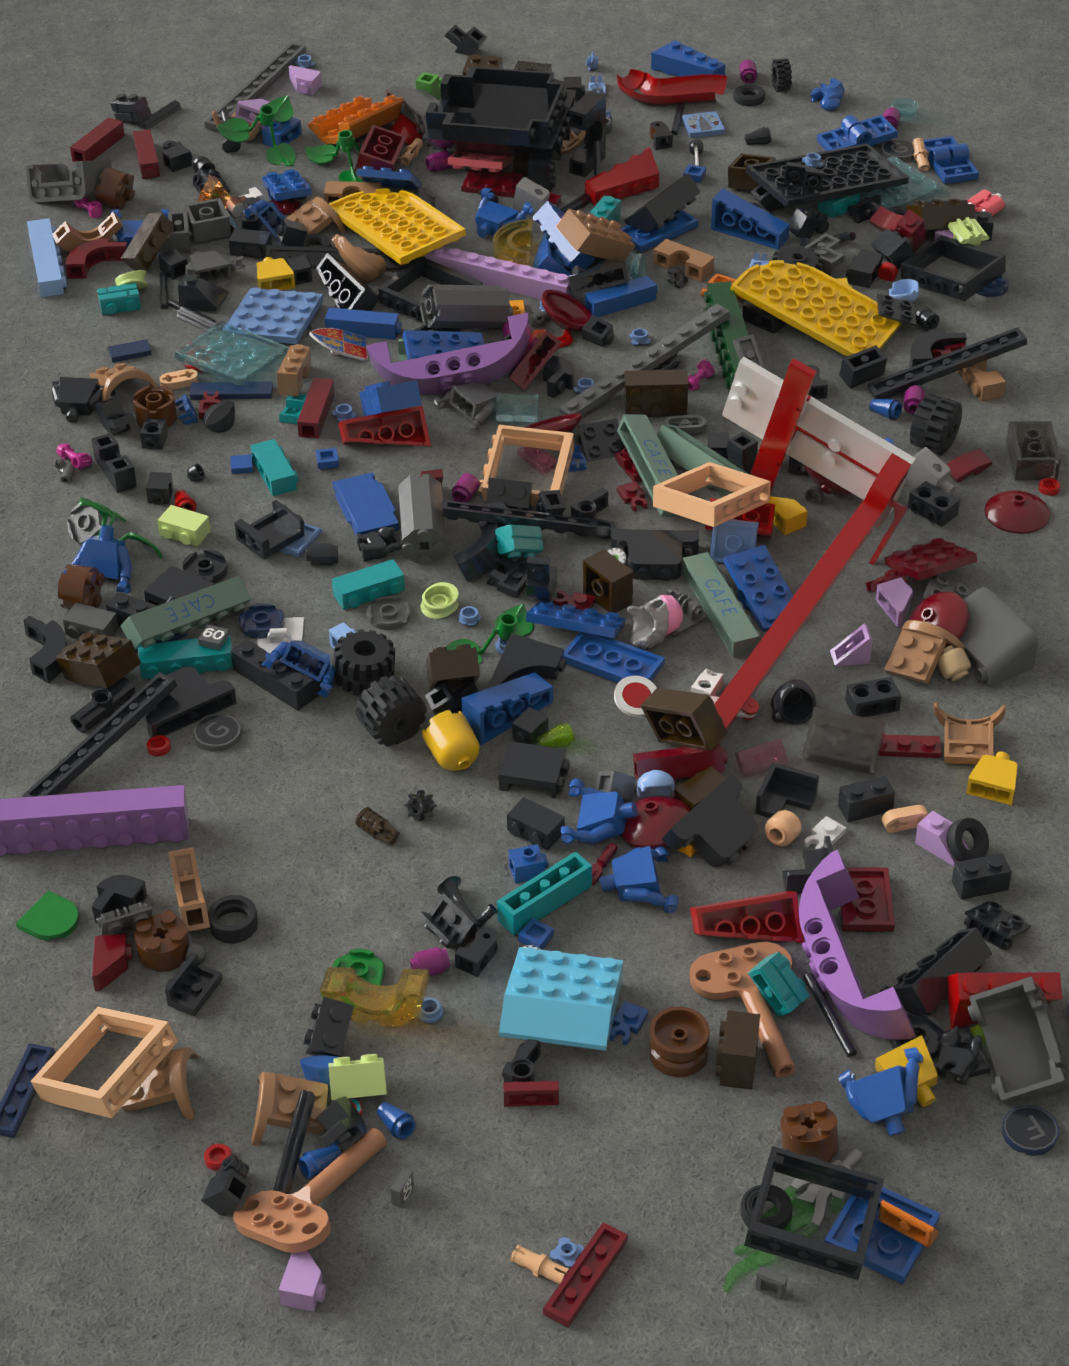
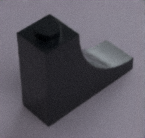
M616 258L598 262L597 266L589 270L567 276L572 296L629 282L625 263Z
M511 633L487 689L534 672L542 678L557 680L559 673L564 672L567 664V659H564V649Z

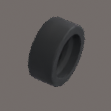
M229 895L216 900L209 908L208 919L211 934L221 942L233 944L243 942L252 937L257 930V911L255 904L249 898L241 895ZM230 912H241L248 916L239 925L225 926L218 922L221 916Z

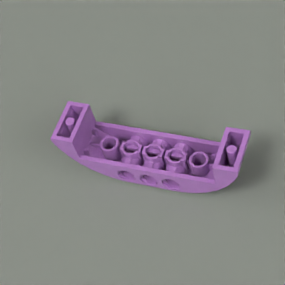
M528 313L508 316L512 338L509 340L395 363L392 362L387 341L367 345V350L377 373L385 381H390L391 385L417 380L420 394H445L454 385L487 384L508 373L524 355L530 342L531 329Z
M835 850L824 858L812 872L800 898L799 921L806 941L802 943L806 956L810 959L811 963L809 965L815 978H817L822 991H828L836 1008L855 1028L883 1039H912L916 1037V1034L894 987L868 998L865 997L831 911L859 898L853 880L838 850Z

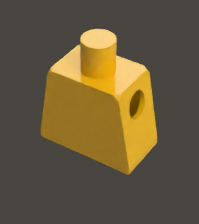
M266 257L263 261L257 263L258 288L281 291L295 288L294 272L283 258L273 259Z
M998 752L995 756L983 755L969 775L966 794L1012 806L1016 785L1017 763L1010 761V756L1005 752Z
M921 1035L876 1058L875 1069L877 1072H881L898 1065L906 1067L908 1059L904 1050L916 1047L924 1058L923 1063H919L917 1100L921 1107H926L936 1100L930 1088L937 1084L938 1075Z

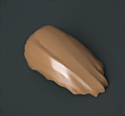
M339 234L333 237L334 245L338 249L343 261L363 282H372L386 272L387 263L383 257L374 253H368L360 247L352 246L345 237Z

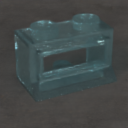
M498 393L496 398V421L538 422L539 394Z

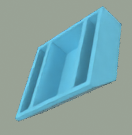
M519 947L504 995L499 1036L522 1040L533 1039L545 1043L606 1051L622 986L623 960L609 957H593L585 954L562 953L560 951L538 950L532 947Z

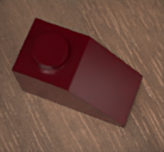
M126 934L94 936L92 979L95 991H101L128 969V960H133V946L128 944Z

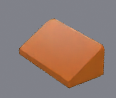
M882 1200L878 1220L930 1248L937 1238L939 1231Z

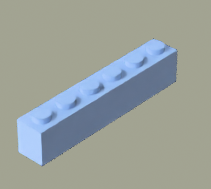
M49 218L27 221L41 297L64 294L63 288H66L67 284L59 245L56 244L53 233L56 231L55 225L50 224Z

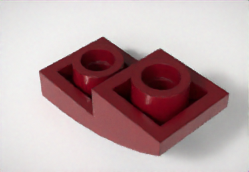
M625 448L621 452L615 453V459L633 482H642L643 480L627 449Z
M979 448L962 454L946 465L951 470L950 476L958 483L972 473L978 475L993 463Z

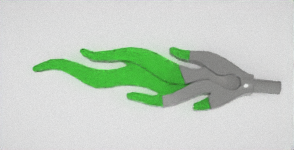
M853 1149L842 1161L837 1160L831 1164L843 1165L851 1169L863 1155L858 1149ZM796 1178L784 1190L790 1198L801 1190L808 1189L800 1196L791 1200L793 1207L792 1218L784 1230L794 1233L807 1226L798 1234L810 1238L819 1230L823 1222L828 1200L832 1198L831 1212L836 1213L843 1203L845 1193ZM775 1206L767 1210L762 1217L774 1216L778 1211L777 1207ZM744 1242L734 1249V1254L745 1253L751 1248L744 1246ZM758 1250L732 1266L725 1278L724 1292H728L732 1283L740 1274L772 1262L776 1255Z

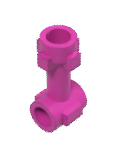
M88 198L74 200L76 207L87 209L89 216L92 218H100L102 216L103 210L100 202H89Z
M706 359L701 360L696 365L698 372L694 376H688V390L694 391L699 389L700 380L703 377L707 379L715 373L712 364Z
M67 443L58 445L56 449L57 454L64 460L67 458L71 459V464L74 468L81 470L92 465L90 454L85 452L77 454Z

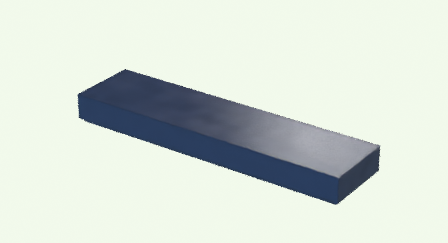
M273 382L191 383L190 400H204L203 393L207 391L208 396H213L215 391H218L219 399H272Z
M28 1044L0 1102L1 1136L15 1138L36 1094L31 1080L54 1056V1048Z

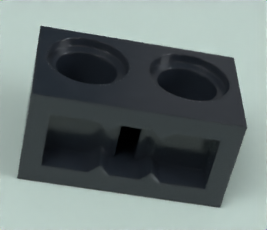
M927 481L909 494L908 508L912 512L927 518L931 523H936L943 527L958 516L960 499Z
M887 677L847 685L845 701L854 719L900 711L901 694L893 678Z

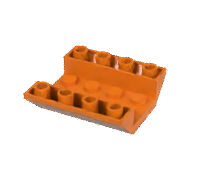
M391 95L384 98L385 101L372 103L371 98L358 96L351 103L341 104L339 109H331L324 116L314 117L313 121L307 123V125L326 144H336V141H339L338 133L342 130H350L353 138L356 139L368 133L372 124L381 127L397 119L403 104V98Z

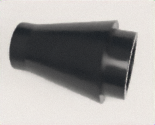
M762 127L744 135L746 145L768 144V142L772 141L769 127Z

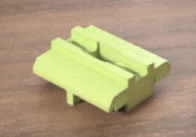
M966 217L962 221L957 219L956 222H951L948 225V228L954 235L953 239L958 240L960 244L980 245L981 241L989 239V236L975 218L970 219Z

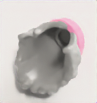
M660 595L640 607H628L627 611L634 620L629 645L644 650L646 648L651 649L654 645L661 643L665 635L677 630L683 621L682 607L677 599L671 595Z

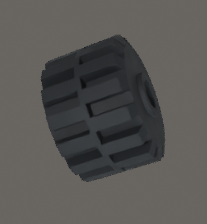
M804 246L782 247L772 257V261L784 260V263L794 265L799 262L822 271L823 260L820 258V254Z
M928 393L920 402L914 414L910 428L911 444L920 448L927 447L931 452L940 455L947 452L960 428L962 419L961 403Z
M364 629L358 630L357 633L348 632L346 637L341 636L338 639V644H335L334 668L336 669L334 678H336L337 685L342 686V690L346 692L352 691L353 695L359 696L365 689L368 690L371 687L370 684L374 681L379 682L382 677L387 676L390 678L394 675L395 647H393L391 639L387 640L386 635L382 633L378 635L374 630L364 632Z
M392 675L390 678L387 676L382 677L379 682L374 681L370 684L371 687L368 690L365 689L361 693L362 698L357 700L356 705L358 708L355 709L357 719L380 745L384 744L390 747L393 743L399 744L405 739H410L414 732L417 733L420 730V724L424 723L426 719L424 715L427 713L425 702L404 678H399L396 675Z

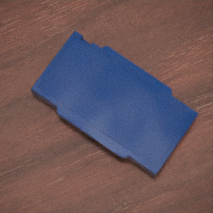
M373 472L332 482L337 502L355 535L358 533L364 535L370 532H377L382 526L394 527L395 531L399 530V523L394 515L395 508L383 484L375 480Z

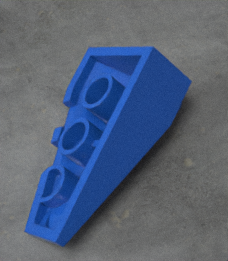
M543 233L532 267L567 276L572 275V270L565 265L556 252L557 249L549 242L548 239L550 237Z

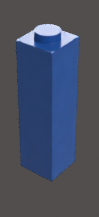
M648 276L630 280L627 283L586 293L585 307L592 315L601 317L655 301L658 288L655 282Z
M329 308L325 316V328L340 329L369 338L395 340L397 334H401L402 322H399V314Z

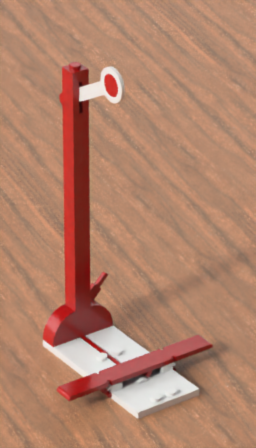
M745 357L738 364L722 416L762 439L759 453L750 475L771 481V494L783 464L782 462L785 461L786 457L791 456L863 499V501L720 697L710 696L727 731L738 717H742L745 720L755 718L759 704L752 698L873 529L875 527L879 528L894 508V520L869 561L872 565L878 560L908 510V507L899 503L897 499L916 458L808 395L817 371L795 358L791 360L784 380ZM628 676L617 684L614 691V701L623 713L632 717H644L645 714L640 705L657 687L645 677Z

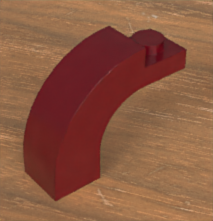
M102 238L77 246L69 253L66 259L67 278L85 279L89 269L97 263L123 261L121 257L128 247L127 242H109V238Z

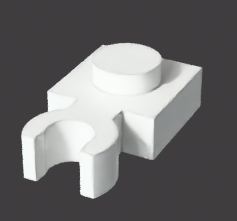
M826 816L811 830V836L805 839L804 847L807 848L811 844H816L815 849H823L824 836H830L833 845L846 833V827Z

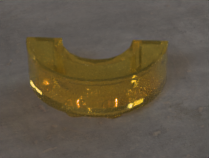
M533 219L519 220L501 227L493 237V257L530 266V251L527 249H532Z
M328 967L319 992L322 998L324 996L354 1005L351 1021L366 1024L367 1020L379 1021V1026L393 1028L405 1025L418 1016L429 986L430 974L428 969H403L398 983L381 986L365 981L357 975L353 968Z

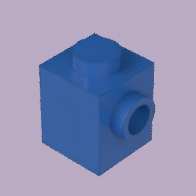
M538 844L508 850L509 867L515 884L529 881L544 872L545 868H548L546 854H541Z

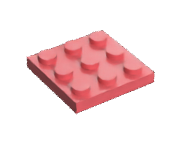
M455 152L448 157V165H453V168L463 169L464 166L471 167V170L488 168L490 172H500V170L512 162V156Z

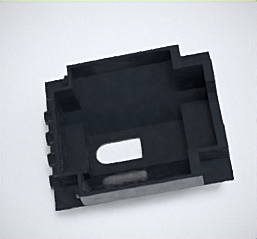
M470 66L466 76L444 74L440 82L441 101L439 105L438 103H430L426 110L427 130L423 139L427 140L430 146H434V150L529 158L530 152L552 154L553 160L562 161L561 148L563 140L570 141L569 110L574 106L576 90L564 89V83H557V80H554V72Z

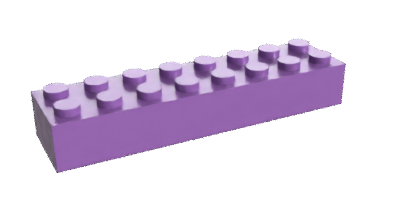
M184 785L0 799V856L9 853L28 854L34 851L53 852L60 849L104 848L111 845L129 846L136 843L154 844L162 841L179 842L189 839V814Z

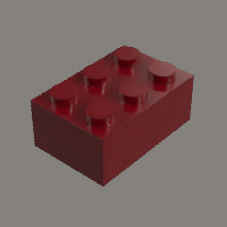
M372 124L359 152L355 171L357 172V168L363 169V166L374 167V170L391 168L392 171H395L399 158L403 153L407 136Z

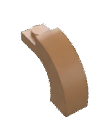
M112 212L97 228L89 231L77 230L65 221L53 233L56 244L64 250L71 252L77 246L96 239L109 238V242H114L112 236L118 233L123 225L119 217Z
M194 847L168 852L181 920H183L187 927V932L209 928L206 902L201 888Z

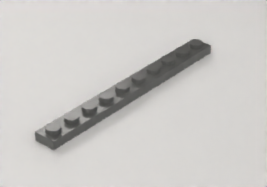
M293 42L287 45L216 111L219 119L222 121V111H228L231 116L236 111L238 101L256 99L290 65H293L300 55L306 53V45ZM211 115L204 122L205 128L219 131L215 125L213 115Z
M719 304L710 307L559 407L560 413L563 415L581 413V416H583L624 389L625 371L654 369L731 318L729 310Z

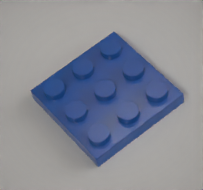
M363 166V169L357 168L356 176L363 182H381V186L422 188V182L413 173H410V170L399 169V172H394L391 168H381V170H374V167Z
M882 1187L863 1265L904 1284L925 1246L878 1220L882 1200L934 1228L940 1220L941 1213ZM851 1195L824 1242L856 1252L869 1200Z

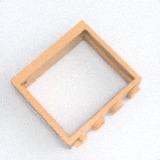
M499 425L496 435L492 436L493 448L488 450L489 462L484 465V480H480L479 492L482 493L483 500L487 501L489 478H496L505 444L560 451L551 490H560L562 495L574 451V433ZM532 490V506H536L540 499V491Z
M708 462L653 486V507L715 527L770 502L771 481ZM709 484L734 492L713 502L689 495V493Z
M97 1007L31 1080V1083L39 1098L45 1102L113 1118L176 1045L178 1040L167 1021ZM108 1030L144 1038L99 1090L62 1082Z

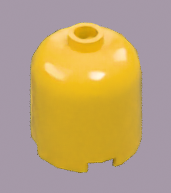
M447 710L429 720L431 725L426 730H422V738L436 761L443 769L452 772L470 767L477 759L480 747L466 716L461 711L452 714L450 710Z

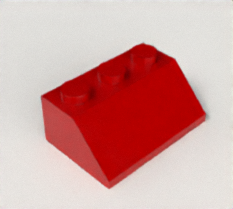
M710 498V502L718 500L715 498ZM766 503L733 519L758 522L757 537L772 538L775 504ZM705 524L706 532H712L713 527Z

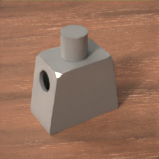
M524 177L516 186L512 209L518 210L521 213L524 203L527 201L532 204L531 207L534 209L532 215L527 214L526 217L533 219L538 210L549 201L550 192Z
M927 447L915 454L913 457L916 460L904 485L915 489L927 481L952 495L956 487L948 482L951 472L950 468Z

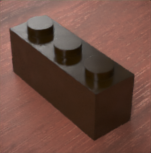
M148 213L121 259L131 269L148 270L173 229L174 224L163 213Z

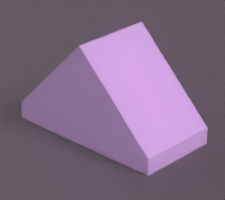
M864 623L830 650L836 667L870 663L872 638L868 626Z

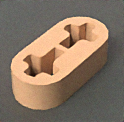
M193 369L165 373L160 376V386H166L171 390L189 387L191 383L198 382L197 371Z
M923 805L892 809L882 816V823L888 833L917 828L918 823L929 813Z

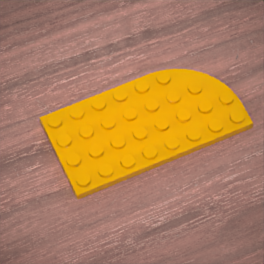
M376 189V193L364 194V191L329 203L342 223L400 265L407 264L415 258L425 256L435 249H440L444 245L456 242L466 236L465 228L418 196L404 190H400L397 193L391 192L390 189Z
M784 260L769 261V264L761 266L756 264L744 271L730 288L741 298L845 356H850L875 345L881 350L903 324L899 321L878 316L877 302L826 273L799 262L794 265L784 263Z

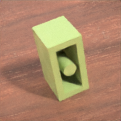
M170 505L158 519L160 536L180 541L185 545L198 546L210 533L209 516Z
M377 1054L362 1055L361 1060L350 1061V1057H339L333 1059L334 1063H328L332 1100L344 1096L347 1098L387 1094L383 1058H378Z

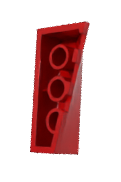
M650 147L645 148L644 152L638 156L634 154L629 157L630 160L614 165L612 170L608 172L603 171L585 181L584 193L591 197L590 202L596 206L603 196H611L621 200L659 188V170Z
M423 406L342 420L338 424L342 444L358 442L431 446Z
M794 891L690 907L695 934L804 943V936L799 921L797 892Z
M1060 972L956 973L947 976L951 1029H954L955 1026L960 1028L978 1023V1021L973 1022L969 1014L968 1006L971 1005L969 996L1031 976L1040 985L1047 1003L1061 1000Z

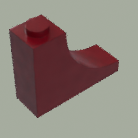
M881 206L869 220L870 224L882 232L888 228L892 232L897 231L903 238L906 237L912 243L911 248L914 253L926 241L925 221L910 209L905 215H898Z
M535 329L531 334L530 342L524 355L507 378L525 391L562 342L548 330Z

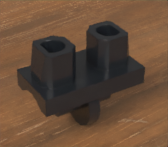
M874 195L849 206V216L853 217L854 222L857 224L870 219L881 207V195Z

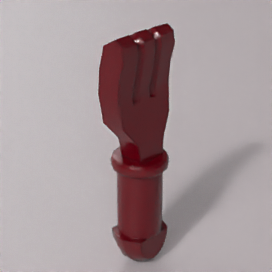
M608 844L602 855L597 858V863L591 864L593 886L602 876L603 868L608 866V862L617 853L618 847L616 844Z

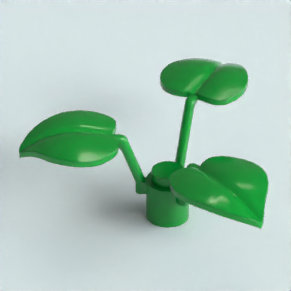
M289 95L262 105L260 107V115H256V119L250 128L249 124L242 118H231L217 125L223 137L231 142L241 143L249 139L248 132H251L257 122L260 121L262 125L270 126L273 147L266 151L268 162L280 166H292L295 162V152L290 145L286 143L276 145L273 129L274 120L284 123L293 117V108Z
M342 130L338 133L339 141H336V147L333 145L305 147L308 159L316 164L332 162L333 157L338 156L340 148L348 154L350 170H345L339 174V182H363L356 176L357 172L353 168L351 151L354 147L358 154L362 147H358L350 130Z
M83 497L80 498V506H90L99 511L103 517L101 525H106L108 516L111 517L108 523L109 526L113 525L116 517L124 522L127 521L122 515L112 511L103 504L94 503ZM129 532L120 539L123 541L132 539L146 544L156 551L160 559L162 558L160 550L150 540L138 534Z
M520 604L506 610L496 618L493 633L482 649L479 650V646L474 641L458 639L446 646L447 651L457 649L456 646L470 644L471 648L477 647L478 662L480 664L482 662L480 655L486 651L496 634L502 640H509L511 633L525 637L531 633L533 623L526 622L527 611L524 604Z

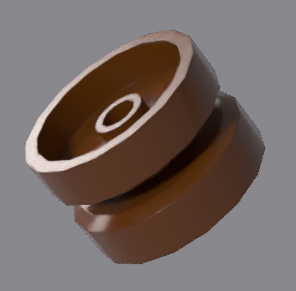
M680 1006L660 1011L653 1018L650 1025V1061L657 1070L673 1077H687L699 1072L706 1065L709 1054L710 1030L708 1022L702 1014L691 1008Z

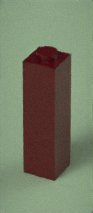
M108 117L70 146L72 161H93L125 136L123 121Z
M151 130L133 131L134 145L142 179L160 177L159 163Z
M313 378L297 421L299 437L319 439L335 395L334 379Z
M719 743L711 751L679 747L633 754L634 775L637 781L644 773L651 770L664 771L670 774L673 779L693 777L710 766L719 773L725 772L724 764L728 763L727 752L725 749L723 750Z

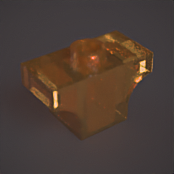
M209 175L204 188L200 191L197 202L221 198L223 205L226 207V203L231 196L222 188L223 185L215 176Z

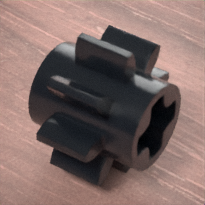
M417 790L416 794H409V801L404 805L409 812L408 817L416 816L417 821H423L425 817H433L432 811L434 807H437L432 799L434 795L429 794L425 796L424 790Z

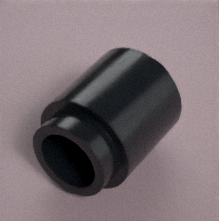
M311 543V548L306 549L307 561H311V566L338 563V545H332V543Z

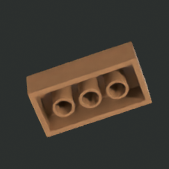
M568 209L556 225V228L574 249L581 253L607 260L616 258L624 262L635 248L634 243L631 241V236L620 229L621 225L615 220L609 221L602 216L600 218L596 217L592 213L586 214L581 210Z

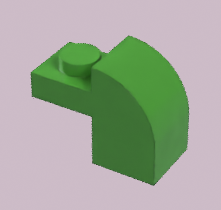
M423 72L416 79V89H424L440 100V82L442 78H439V75Z

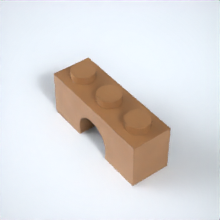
M326 181L324 200L329 204L364 191V194L376 193V189H382L381 182Z
M665 239L654 248L653 264L668 270L676 265L686 266V277L702 282L714 272L715 257Z
M301 344L290 345L277 372L278 395L299 396L303 387L302 377L307 378L311 369L310 347Z
M987 360L956 371V373H960L963 382L970 386L973 395L977 396L981 401L1004 397L1006 381L997 370L986 372Z

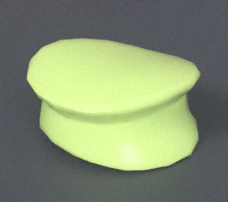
M136 270L122 274L115 279L116 285L136 283L138 290L147 288L149 286L145 282L147 272L145 270Z
M446 582L436 583L428 587L422 595L421 612L433 619H442L454 613L459 605L457 601L458 589L453 584Z

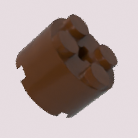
M110 167L103 170L99 179H102L101 183L96 185L95 189L96 200L104 205L122 210L126 205V201H131L134 198V176Z
M158 385L159 388L152 389V386H146L135 393L133 404L136 422L139 426H143L145 418L166 419L167 427L177 420L175 397L170 388Z
M67 564L65 568L68 570L66 574L61 573L58 583V599L63 600V604H60V606L64 609H71L75 603L99 608L102 603L100 592L105 580L104 573L99 572L95 567Z
M165 911L162 914L150 916L147 920H140L136 924L135 942L140 963L145 968L157 970V972H168L179 968L182 962L185 961L190 946L187 927L183 920L172 911Z
M816 1101L812 1104L789 1106L784 1109L781 1119L782 1149H788L791 1152L808 1157H815L829 1163L835 1152L837 1154L839 1143L837 1118L827 1108V1104L822 1101Z

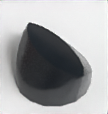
M223 401L209 407L203 418L205 426L216 433L230 430L235 422L234 402Z

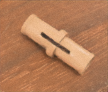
M414 139L413 143L405 148L404 154L399 158L401 164L409 165L414 157H418L419 151L424 146L421 139Z
M916 138L913 140L912 145L919 171H929L931 168L928 161L929 154L925 149L924 140Z
M517 1245L515 1247L516 1250L511 1255L512 1263L532 1271L536 1277L541 1275L557 1284L562 1282L570 1270L549 1260L547 1255L543 1253L538 1255L521 1245Z

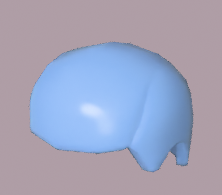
M912 279L896 281L892 284V290L889 289V295L895 299L908 300L913 303L919 296V284L916 280Z
M661 770L646 772L637 782V796L641 799L654 795L670 796L671 789L674 792L673 777Z

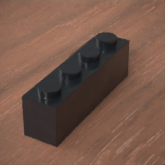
M688 173L623 221L625 224L646 232L653 228L658 230L665 225L664 220L666 222L670 221L676 216L675 212L678 214L686 208L685 204L688 206L697 200L695 196L701 191Z
M327 253L316 269L324 285L328 287V293L334 299L336 308L372 311L380 297L341 260Z
M246 639L231 650L234 671L295 710L299 711L319 696L317 693L322 688L320 687L321 681L318 682L280 662V660H276L271 669L263 666L262 663L266 659L267 651L250 640Z
M977 928L959 930L935 948L936 953L925 958L923 957L916 964L919 968L908 973L904 972L896 978L898 984L894 986V989L906 1011L912 1013V1015H921V1013L930 1015L938 1009L937 1005L941 1001L948 999L947 976L956 973H972L986 964L985 960L992 955V952ZM885 986L879 992L887 990L891 987Z

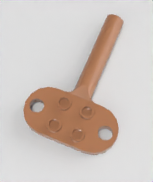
M757 942L707 953L698 957L692 963L689 975L690 984L694 991L702 997L712 1000L732 997L740 998L748 1013L760 1014L759 1039L775 1076L781 1078L792 1075L796 1070L794 1062L764 996L748 975V972L765 957L776 952H780L781 955L789 959L791 963L790 968L792 969V959L787 950L775 943ZM704 976L709 978L710 980L703 982L699 981L697 978Z
M371 1128L315 1178L294 1194L270 1190L247 1197L243 1208L234 1211L233 1218L237 1230L244 1236L285 1252L297 1253L315 1248L328 1237L332 1227L327 1212L317 1205L386 1146L385 1136L378 1129Z

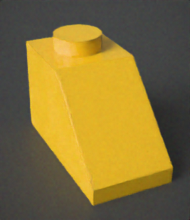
M770 496L768 504H775L774 526L784 535L806 527L808 513L805 507L801 506L795 499Z

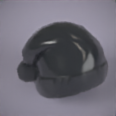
M799 679L789 680L780 686L771 699L772 720L776 723L785 720L791 724H801L812 718L816 710V696L811 687Z

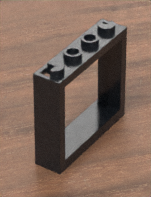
M943 235L901 263L902 280H916L919 287L962 301L968 300L1006 272L1005 254L969 243L960 244L958 240ZM941 256H944L948 259L980 268L981 270L967 280L961 281L924 268Z
M421 257L378 288L379 303L396 310L398 313L408 315L414 320L423 322L420 310L421 302L398 293L419 277H425L441 285H483V282Z
M772 1146L744 1246L859 1280L884 1179L872 1176L869 1173L848 1169L843 1165L831 1164L815 1157L804 1156L791 1152L788 1149L784 1150ZM774 1172L868 1199L869 1203L856 1252L760 1223Z

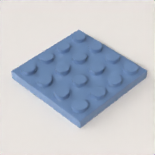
M250 288L223 329V336L244 340L298 344L303 332L309 326V322L312 321L323 303V294Z

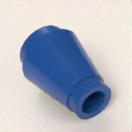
M872 399L869 409L892 419L900 416L902 404L896 399Z
M388 1102L379 1106L377 1115L393 1137L405 1139L414 1132L416 1124L411 1114Z
M336 1145L304 1152L303 1156L298 1159L299 1169L305 1178H315L341 1155V1151Z

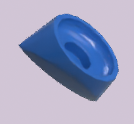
M319 1055L301 1059L300 1064L305 1079L328 1084L329 1089L328 1063H334L333 1059L339 1057Z

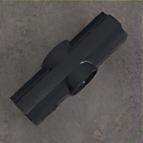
M122 677L109 688L94 691L91 694V701L70 716L71 723L81 733L88 730L100 719L109 718L114 714L115 708L135 693V687L129 679Z

